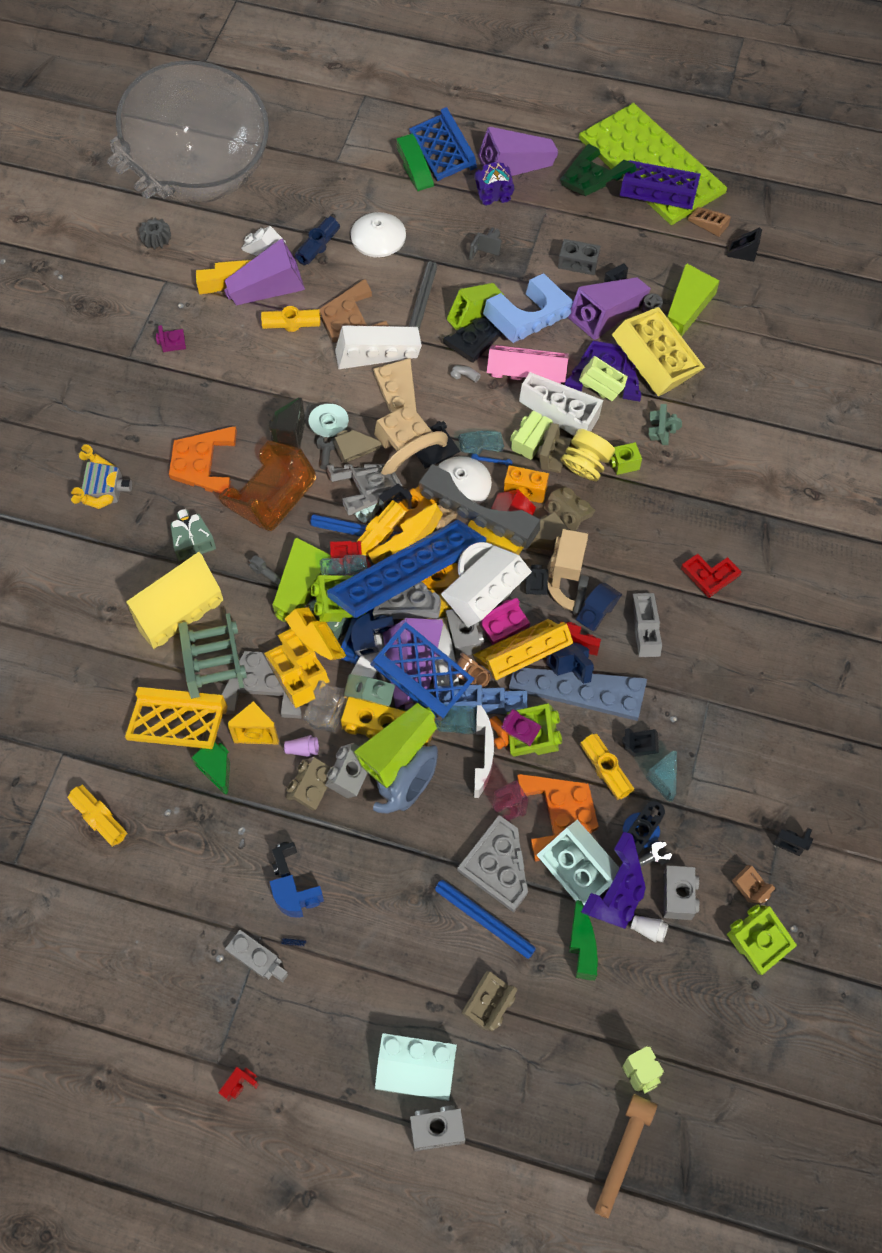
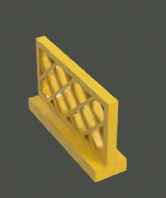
M547 619L473 654L478 663L491 672L493 679L498 680L573 644V640L565 622L557 624Z
M138 687L135 694L138 699L125 738L129 741L213 749L222 715L226 714L228 706L223 695L199 693L200 697L191 699L190 693L186 691ZM142 706L152 707L153 711L143 717L140 715ZM166 709H173L174 713L165 719L159 714ZM187 711H194L196 715L186 721L181 717ZM208 713H216L215 718L206 724L202 717ZM157 715L161 721L150 728L146 721ZM178 717L182 724L171 730L167 724ZM200 720L203 726L192 732L189 725ZM142 724L147 728L141 734H133L135 728ZM163 726L169 731L161 737L155 736L153 733ZM185 728L190 733L183 739L176 738L175 734ZM207 730L210 733L208 741H199L196 737Z

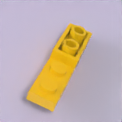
M436 503L428 505L417 515L407 518L400 525L404 532L394 535L388 542L376 546L368 554L372 562L377 564L432 534L443 515Z

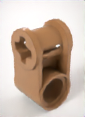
M461 652V658L457 664L475 678L471 683L472 685H482V688H484L490 681V673L478 665L476 661ZM460 674L456 675L457 677H459V678L462 679L463 681H465V682L467 681V680H466L463 676H461Z

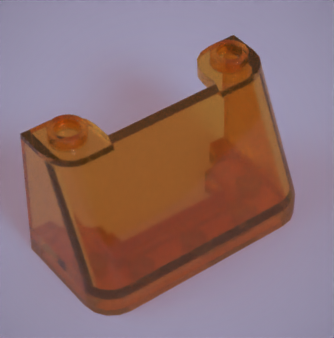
M268 440L259 452V459L263 465L262 468L240 493L236 488L228 487L218 496V499L226 508L259 528L272 531L313 485L316 473L301 448Z

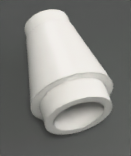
M635 915L631 929L656 943L657 941H664L668 924L664 923L661 919Z

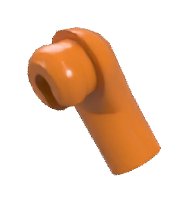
M493 716L490 718V723L498 738L494 739V746L500 750L503 747H507L509 738L508 734L502 729V721L497 716Z

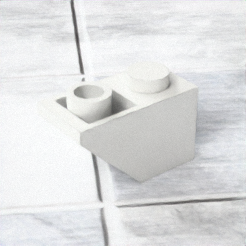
M271 226L264 229L260 228L256 233H250L244 239L245 244L241 249L258 256L283 238Z

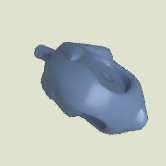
M423 745L416 752L412 760L406 766H402L399 769L394 782L388 788H385L377 781L379 794L388 802L385 804L376 802L373 810L378 813L388 814L398 810L406 811L425 790L434 775L437 765L438 748L435 745Z

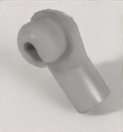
M456 365L450 373L455 379H460L462 374L474 382H477L481 377L480 373L469 366Z

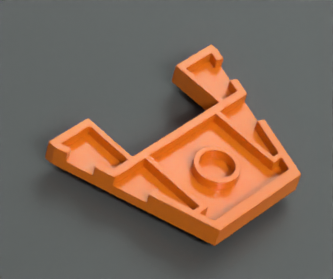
M236 427L174 440L169 470L170 479L193 487L195 485L203 487L206 491H215L221 493V496L229 497L230 477H210L214 446H235Z
M523 774L517 775L521 797L545 794L553 830L552 836L531 839L535 862L540 861L537 854L577 819L589 833L598 830L599 826L589 784Z

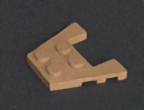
M366 279L320 308V317L332 342H338L342 326H367L356 304V301L372 297V291ZM384 321V322H381V323H378V324H374V325H371V326H389V325H388L387 321Z

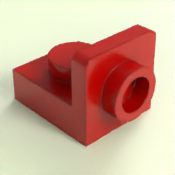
M236 1067L218 1093L228 1102L232 1097L236 1099L244 1088L242 1085L244 1081L257 1089L259 1086L258 1082L255 1081L257 1075L246 1067L243 1071Z

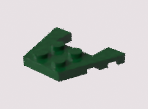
M587 144L560 181L562 186L587 196L605 187L606 183L611 180L618 181L622 179V175L629 171L631 174L637 171L636 165L624 159L613 169H606L591 162L600 155V150L593 145Z

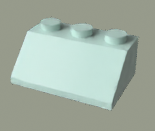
M578 819L537 854L538 858L575 901L581 900L583 905H585L591 893L601 895L607 890L620 869Z
M382 1033L375 1090L449 1101L457 1045Z

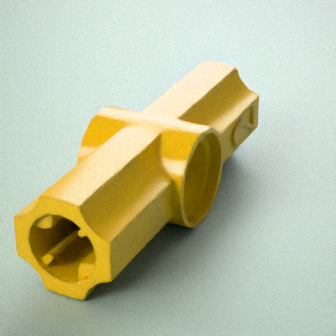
M287 306L282 311L261 312L263 329L284 328L289 332H294L300 327L321 326L320 309L298 310L294 306Z
M394 500L390 502L379 516L371 520L365 529V533L357 540V542L361 541L363 558H368V554L376 546L389 538L393 528L407 513Z
M597 733L586 737L580 743V746L596 768L597 776L605 781L617 800L627 797L634 791V787L619 767L617 757L609 752ZM602 764H609L612 766V769H604Z
M83 785L76 786L70 791L67 797L68 800L82 814L83 819L94 831L97 830L112 847L124 840L127 832L112 817L113 814L100 800L97 801Z

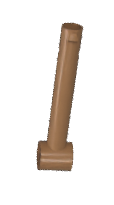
M633 1094L625 1115L630 1117L594 1210L596 1214L609 1219L643 1126L644 1124L650 1126L658 1104L636 1094Z

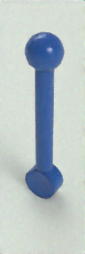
M477 454L471 455V458L477 461L505 464L507 467L513 464L511 459L500 460L479 457Z

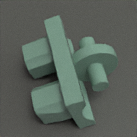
M661 404L660 410L650 411L651 424H659L657 427L649 428L650 440H661L662 445H669V431L674 434L676 430L681 429L682 420L677 418L676 414L670 415L667 412V404Z

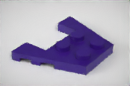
M592 341L581 357L579 364L573 369L569 379L567 378L565 381V386L582 392L583 384L579 381L582 370L596 356L627 376L623 399L639 402L641 400L639 381L635 371L636 367L629 360L621 346L616 344Z
M623 832L614 849L623 863L604 899L602 900L599 895L591 893L581 911L585 915L624 929L629 921L633 919L634 911L639 901L643 899L646 890L632 834Z

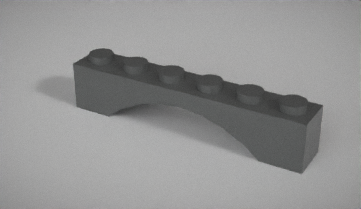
M434 464L430 466L419 482L420 493L426 499L438 502L445 509L450 508L462 518L473 520L478 526L492 530L495 535L511 540L516 546L528 549L540 531V519L523 510L498 511L474 503L458 489L449 472Z

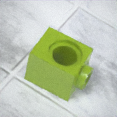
M636 442L614 447L615 452L609 464L611 468H614L616 475L640 470L642 457Z

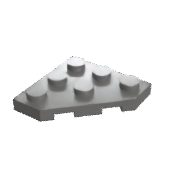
M421 581L375 607L373 616L374 619L383 615L392 616L393 619L439 618L441 599L438 594L428 590L427 586Z
M499 815L459 865L457 871L514 913L528 895L518 828Z

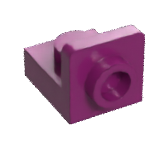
M162 325L158 326L159 333H156L157 345L162 346L163 352L186 349L183 329L164 332Z
M512 709L510 714H507L504 718L502 729L509 736L531 746L541 726Z

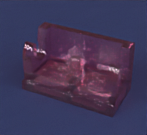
M517 780L494 792L493 809L495 812H500L505 808L511 811L504 819L510 821L520 815L522 817L526 815L528 798Z

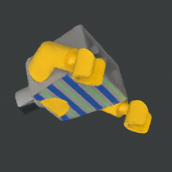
M87 444L82 446L81 449L87 452V454L81 451L79 458L81 460L90 459V462L86 464L82 489L75 487L71 492L73 495L71 498L72 503L78 504L82 501L85 506L101 509L111 503H117L120 491H132V480L122 479L119 468L95 453L93 455L91 446Z

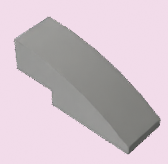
M654 593L633 594L639 657H660L662 641Z

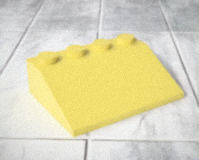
M659 307L626 319L612 334L617 344L621 346L629 360L633 362L641 376L645 378L657 396L671 391L705 368Z
M198 552L126 602L139 632L151 647L155 649L158 646L164 645L170 637L179 633L178 623L187 622V625H189L193 621H198L210 609L218 607L223 601V596L202 554Z

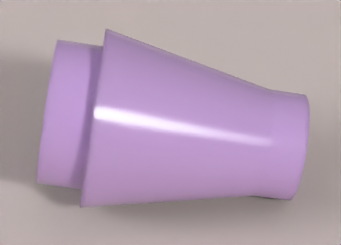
M308 735L285 741V753L306 757L318 755V738Z

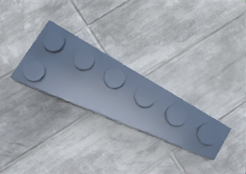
M521 668L513 672L509 690L527 691L528 695L638 721L647 679L592 674L591 682L583 684L573 672L557 676L552 670Z

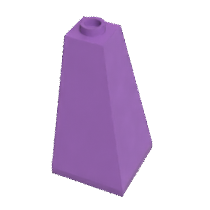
M488 127L478 153V158L482 166L493 162L504 163L505 167L509 166L511 176L552 166L558 155V150L552 139Z
M283 239L278 240L225 280L227 286L225 293L228 299H232L236 305L305 289L297 262Z
M638 277L581 286L578 288L571 307V314L568 318L592 339L596 340L642 306L644 298L649 294L651 288Z
M406 618L383 633L384 644L386 645L406 621L438 648L443 620ZM405 629L400 635L401 644L413 643V635ZM397 639L392 645L398 644ZM417 646L419 658H431L428 647ZM414 647L402 648L403 660L415 659ZM398 648L388 649L386 651L387 658L391 661L399 660ZM431 661L419 662L420 674L432 673ZM416 662L403 663L405 673L408 675L417 674ZM422 677V687L426 690L429 689L431 677ZM395 686L393 692L395 707L405 708V711L409 710L416 702Z

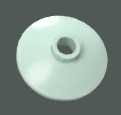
M323 404L312 410L308 421L311 430L317 435L333 437L347 428L349 419L347 412L342 407L336 404Z

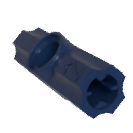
M331 216L326 217L318 228L310 230L309 238L295 253V258L300 264L304 266L306 264L309 265L317 254L323 253L326 250V244L340 229V224L336 219Z

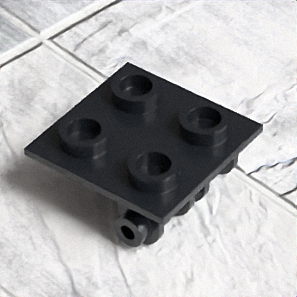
M437 421V424L428 427L432 432L442 431L448 436L447 445L441 447L439 444H435L415 453L425 469L460 452L445 430L447 425L444 421Z

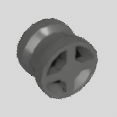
M655 293L646 295L643 301L642 313L657 307L661 309L663 304L662 297Z

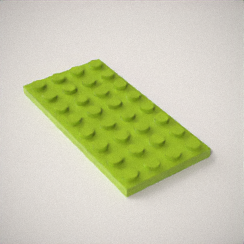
M635 103L579 133V139L585 145L590 144L599 148L600 155L598 157L610 169H613L625 159L627 161L632 160L701 174L692 210L646 201L670 225L675 224L693 213L697 207L705 206L727 191V187ZM645 174L641 175L642 178L647 177ZM663 178L658 179L660 182L665 181ZM681 181L676 182L678 185L683 184Z

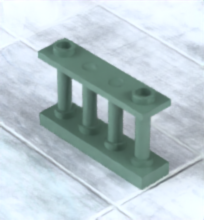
M230 613L226 614L227 625L194 632L188 629L187 622L178 623L186 681L191 699L200 697L199 688L203 687L202 685L238 678L239 687L244 688L243 679L247 678L245 666L240 665L234 635L238 634L236 621H231ZM227 633L230 636L228 640L199 646L192 645L198 639ZM232 648L233 654L200 661L194 659L198 657V654ZM235 663V669L203 676H200V674L196 675L197 672H200V669Z

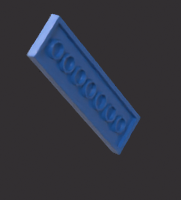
M456 520L327 590L328 598L354 618H357L455 563L466 548L475 543H486V538L460 520Z

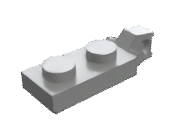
M241 930L237 932L225 948L229 954L262 978L269 980L271 976H274L283 983L288 976L287 971L279 966L282 961L278 959V956Z

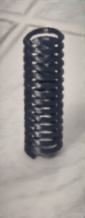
M283 938L281 942L283 945L285 942V945L290 943V945L294 946L295 944V946L300 945V947L301 943L302 947L306 944V940Z

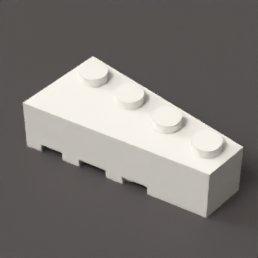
M342 326L335 350L338 369L418 358L422 344L418 327Z
M531 372L522 383L519 402L542 416L551 419L553 423L559 424V427L573 436L578 429L592 431L599 419L603 400Z

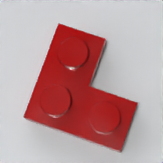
M696 554L681 566V570L708 598L738 578L742 572L728 557L711 568L699 554Z

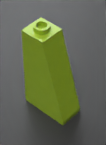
M686 264L667 317L681 337L715 296L720 282L689 264Z
M296 537L273 602L275 616L280 621L286 622L285 618L294 609L305 608L312 598L311 585L316 581L318 575H328V571L331 570L330 554Z
M416 703L354 751L361 767L385 788H388L394 782L399 769L402 766H406L412 760L416 752L421 749L437 729L434 722V713L428 707L424 708Z

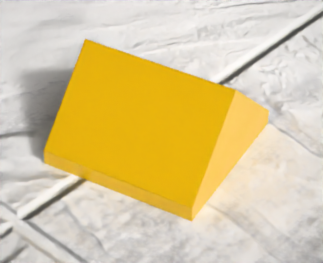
M254 702L228 722L234 743L279 744L274 722Z

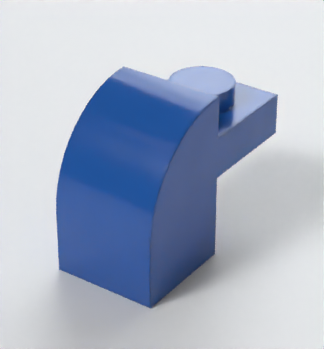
M293 875L269 881L277 907L287 916L294 918L304 917L303 907L308 909L314 908L324 901L320 886L297 892Z

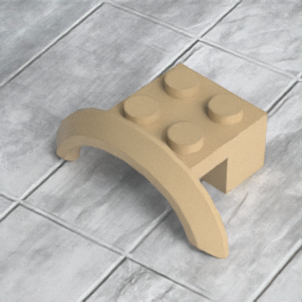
M411 404L378 419L374 435L381 441L385 449L393 446L397 451L387 461L381 474L394 473L406 459L426 447L435 444L445 447L448 436L442 431L432 432Z
M563 529L561 537L557 536L555 551L547 567L548 590L552 598L560 606L573 611L575 601L567 598L559 589L561 578L579 581L588 534Z

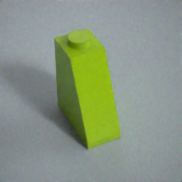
M494 283L460 289L449 312L447 321L455 330L461 327L466 328L472 324L473 320L485 316L483 313L487 299L502 292Z

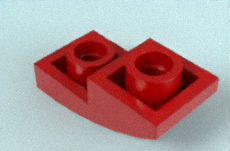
M566 622L573 643L587 647L589 654L597 656L601 639L590 634L582 635L580 634L581 626H577L572 622Z

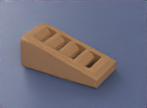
M697 207L688 218V221L720 237L729 226L731 217L723 213Z

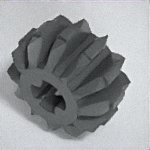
M156 217L154 220L148 219L147 223L142 222V226L139 228L141 242L147 248L153 247L155 250L157 247H161L163 249V244L169 245V240L171 239L170 226L163 219L157 220Z

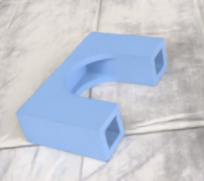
M544 273L530 279L526 295L540 307V311H523L515 307L502 293L486 301L483 314L512 343L520 339L522 340L534 332L537 333L561 319H566L571 314V307L574 301Z

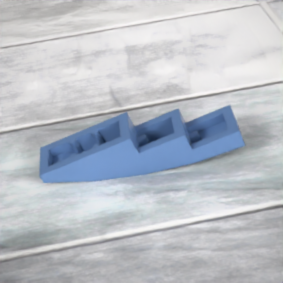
M469 685L450 710L477 713V705H482L486 714H507L512 709L528 708L527 691H505V688H482V685ZM438 686V689L450 688V686ZM459 690L454 691V696L458 693ZM450 691L438 692L439 701L447 706L451 701Z

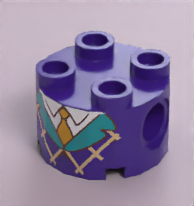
M493 162L484 165L482 171L478 170L474 176L483 205H490L495 201L506 203L511 200V195L515 189L509 166L505 167L504 163Z

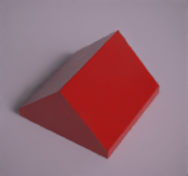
M517 489L498 493L491 509L498 511L523 510L534 515L536 506Z

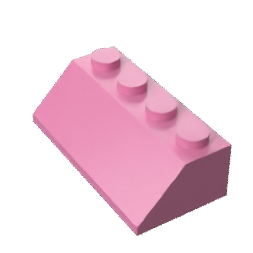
M492 345L489 349L487 373H491L492 377L502 378L503 375L511 376L510 379L522 380V377L526 378L531 372L561 384V382L566 380L569 354Z

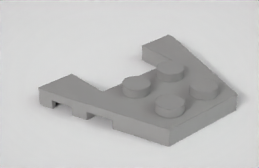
M352 464L344 465V468H334V465H326L331 482L353 478L361 494L343 498V506L348 515L379 503L378 496L384 490L390 489L398 483L402 486L396 473L382 475L381 472L385 464H364V468H353Z
M244 651L239 662L240 665L245 666L247 678L243 679L244 688L239 687L238 678L229 679L222 693L228 706L226 714H236L239 693L283 696L281 717L301 719L300 707L295 708L286 695L264 655L265 652Z

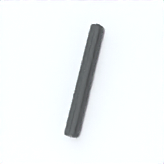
M429 261L426 265L409 327H418V330L420 329L437 270L436 262Z

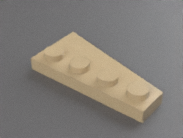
M408 358L374 368V375L390 413L409 404L416 411L411 359Z

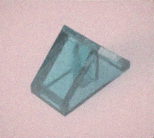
M677 751L670 752L649 769L646 777L663 797L670 802H673L676 795Z

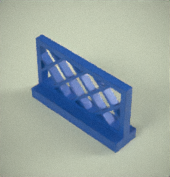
M447 107L440 110L441 115L409 129L410 133L414 134L425 160L437 181L468 167L470 170L477 168L475 155ZM441 122L440 129L433 128L434 124ZM421 130L426 131L424 136L416 135ZM430 132L437 133L435 139L428 137ZM441 134L449 136L447 141L439 140ZM429 142L433 144L431 148L423 147L424 143ZM437 144L444 146L442 151L435 149ZM453 147L456 149L454 153L446 152L447 148ZM431 155H439L438 160L430 159ZM444 156L451 158L449 163L441 162ZM455 159L463 161V163L458 165L453 164ZM439 166L446 167L445 171L439 174L437 172Z
M406 621L370 664L413 701L424 708L428 707L439 722L447 715L448 711L475 679ZM405 629L413 635V643L401 644L400 635ZM397 639L398 644L392 645ZM417 646L428 647L431 658H419ZM414 647L415 659L403 660L402 648ZM390 648H398L399 660L391 661L384 654ZM431 661L432 673L420 674L419 662ZM435 661H445L448 672L436 673ZM416 662L417 674L408 675L405 673L403 663ZM460 674L467 680L462 687H453L452 675ZM448 675L450 688L438 689L437 676ZM433 677L434 689L426 690L422 687L421 678ZM459 690L458 693L454 696V691ZM450 691L451 701L447 706L439 701L438 692Z

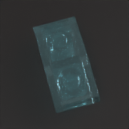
M497 431L468 432L460 434L458 437L461 452L480 455L483 449L502 452L504 448L501 432Z
M345 555L343 558H322L320 560L321 574L355 576L367 569L366 556Z

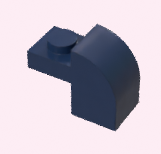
M607 583L599 584L585 600L584 603L586 604L576 620L591 631H596L606 613L612 612L622 593Z
M367 613L354 623L351 637L354 652L358 657L379 652L376 635L383 634L396 625L392 616H379L373 621L370 614Z
M573 643L547 656L546 664L557 676L573 672L585 684L591 682L592 672L594 671V664L588 659L589 649L578 643Z

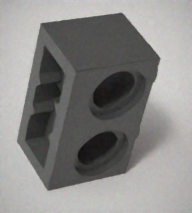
M564 239L559 255L558 269L595 275L601 246Z

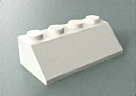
M494 545L443 591L441 595L469 628L489 614L532 571L519 555Z

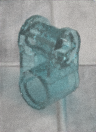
M452 706L445 716L446 720L439 722L435 719L437 730L461 734L474 733L476 731V708L471 706Z

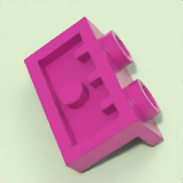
M518 598L504 601L480 621V627L492 645L530 627L529 620L519 607L520 601Z

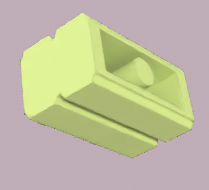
M594 356L583 368L579 381L585 387L592 388L598 392L602 398L613 401L624 389L627 376Z
M532 411L528 417L524 416L520 424L521 428L518 431L515 430L511 435L512 451L522 454L530 460L533 459L539 447L544 443L545 431H549L553 421L535 411Z
M647 1046L629 1055L622 1067L627 1077L631 1078L630 1083L634 1090L638 1092L643 1090L644 1094L658 1087L657 1085L661 1083L659 1078L664 1072L659 1062L654 1060L656 1057L652 1049Z

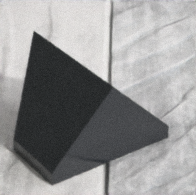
M757 228L730 240L726 255L730 258L754 262L760 244L762 229Z

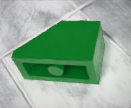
M214 742L213 749L202 748L192 757L194 765L226 795L229 792L230 761L227 755L229 751L223 744L219 743L217 745Z

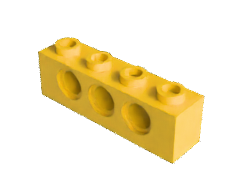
M348 697L341 725L342 729L349 734L356 735L359 733L371 739L384 729L382 726L385 723H392L406 711ZM363 718L371 719L368 723L361 722ZM431 735L430 738L425 742L424 745H426V746H429V745H430V741H431L432 735Z

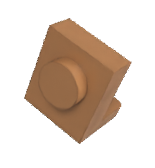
M747 865L732 880L750 903L761 904L766 902L775 890L773 884H766L752 865Z

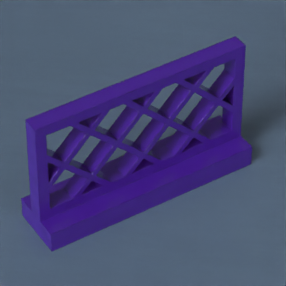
M629 160L639 170L632 174L630 171L625 173L620 196L693 209L700 173ZM645 174L647 177L642 178L641 175ZM663 178L665 181L660 182L658 179ZM681 181L683 184L678 185L676 182Z

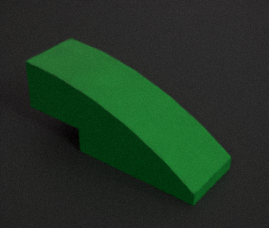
M414 134L396 138L397 151L404 161V168L417 192L434 187L427 162Z
M576 900L569 953L578 954L576 978L595 981L597 977L598 956L594 930L589 916L581 912L584 907L582 901Z

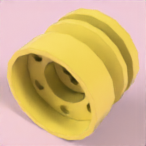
M578 429L571 440L576 448L568 447L566 449L567 454H564L560 460L578 476L591 481H598L600 478L599 472L604 471V466L600 462L608 463L615 452V448L602 437L588 430Z

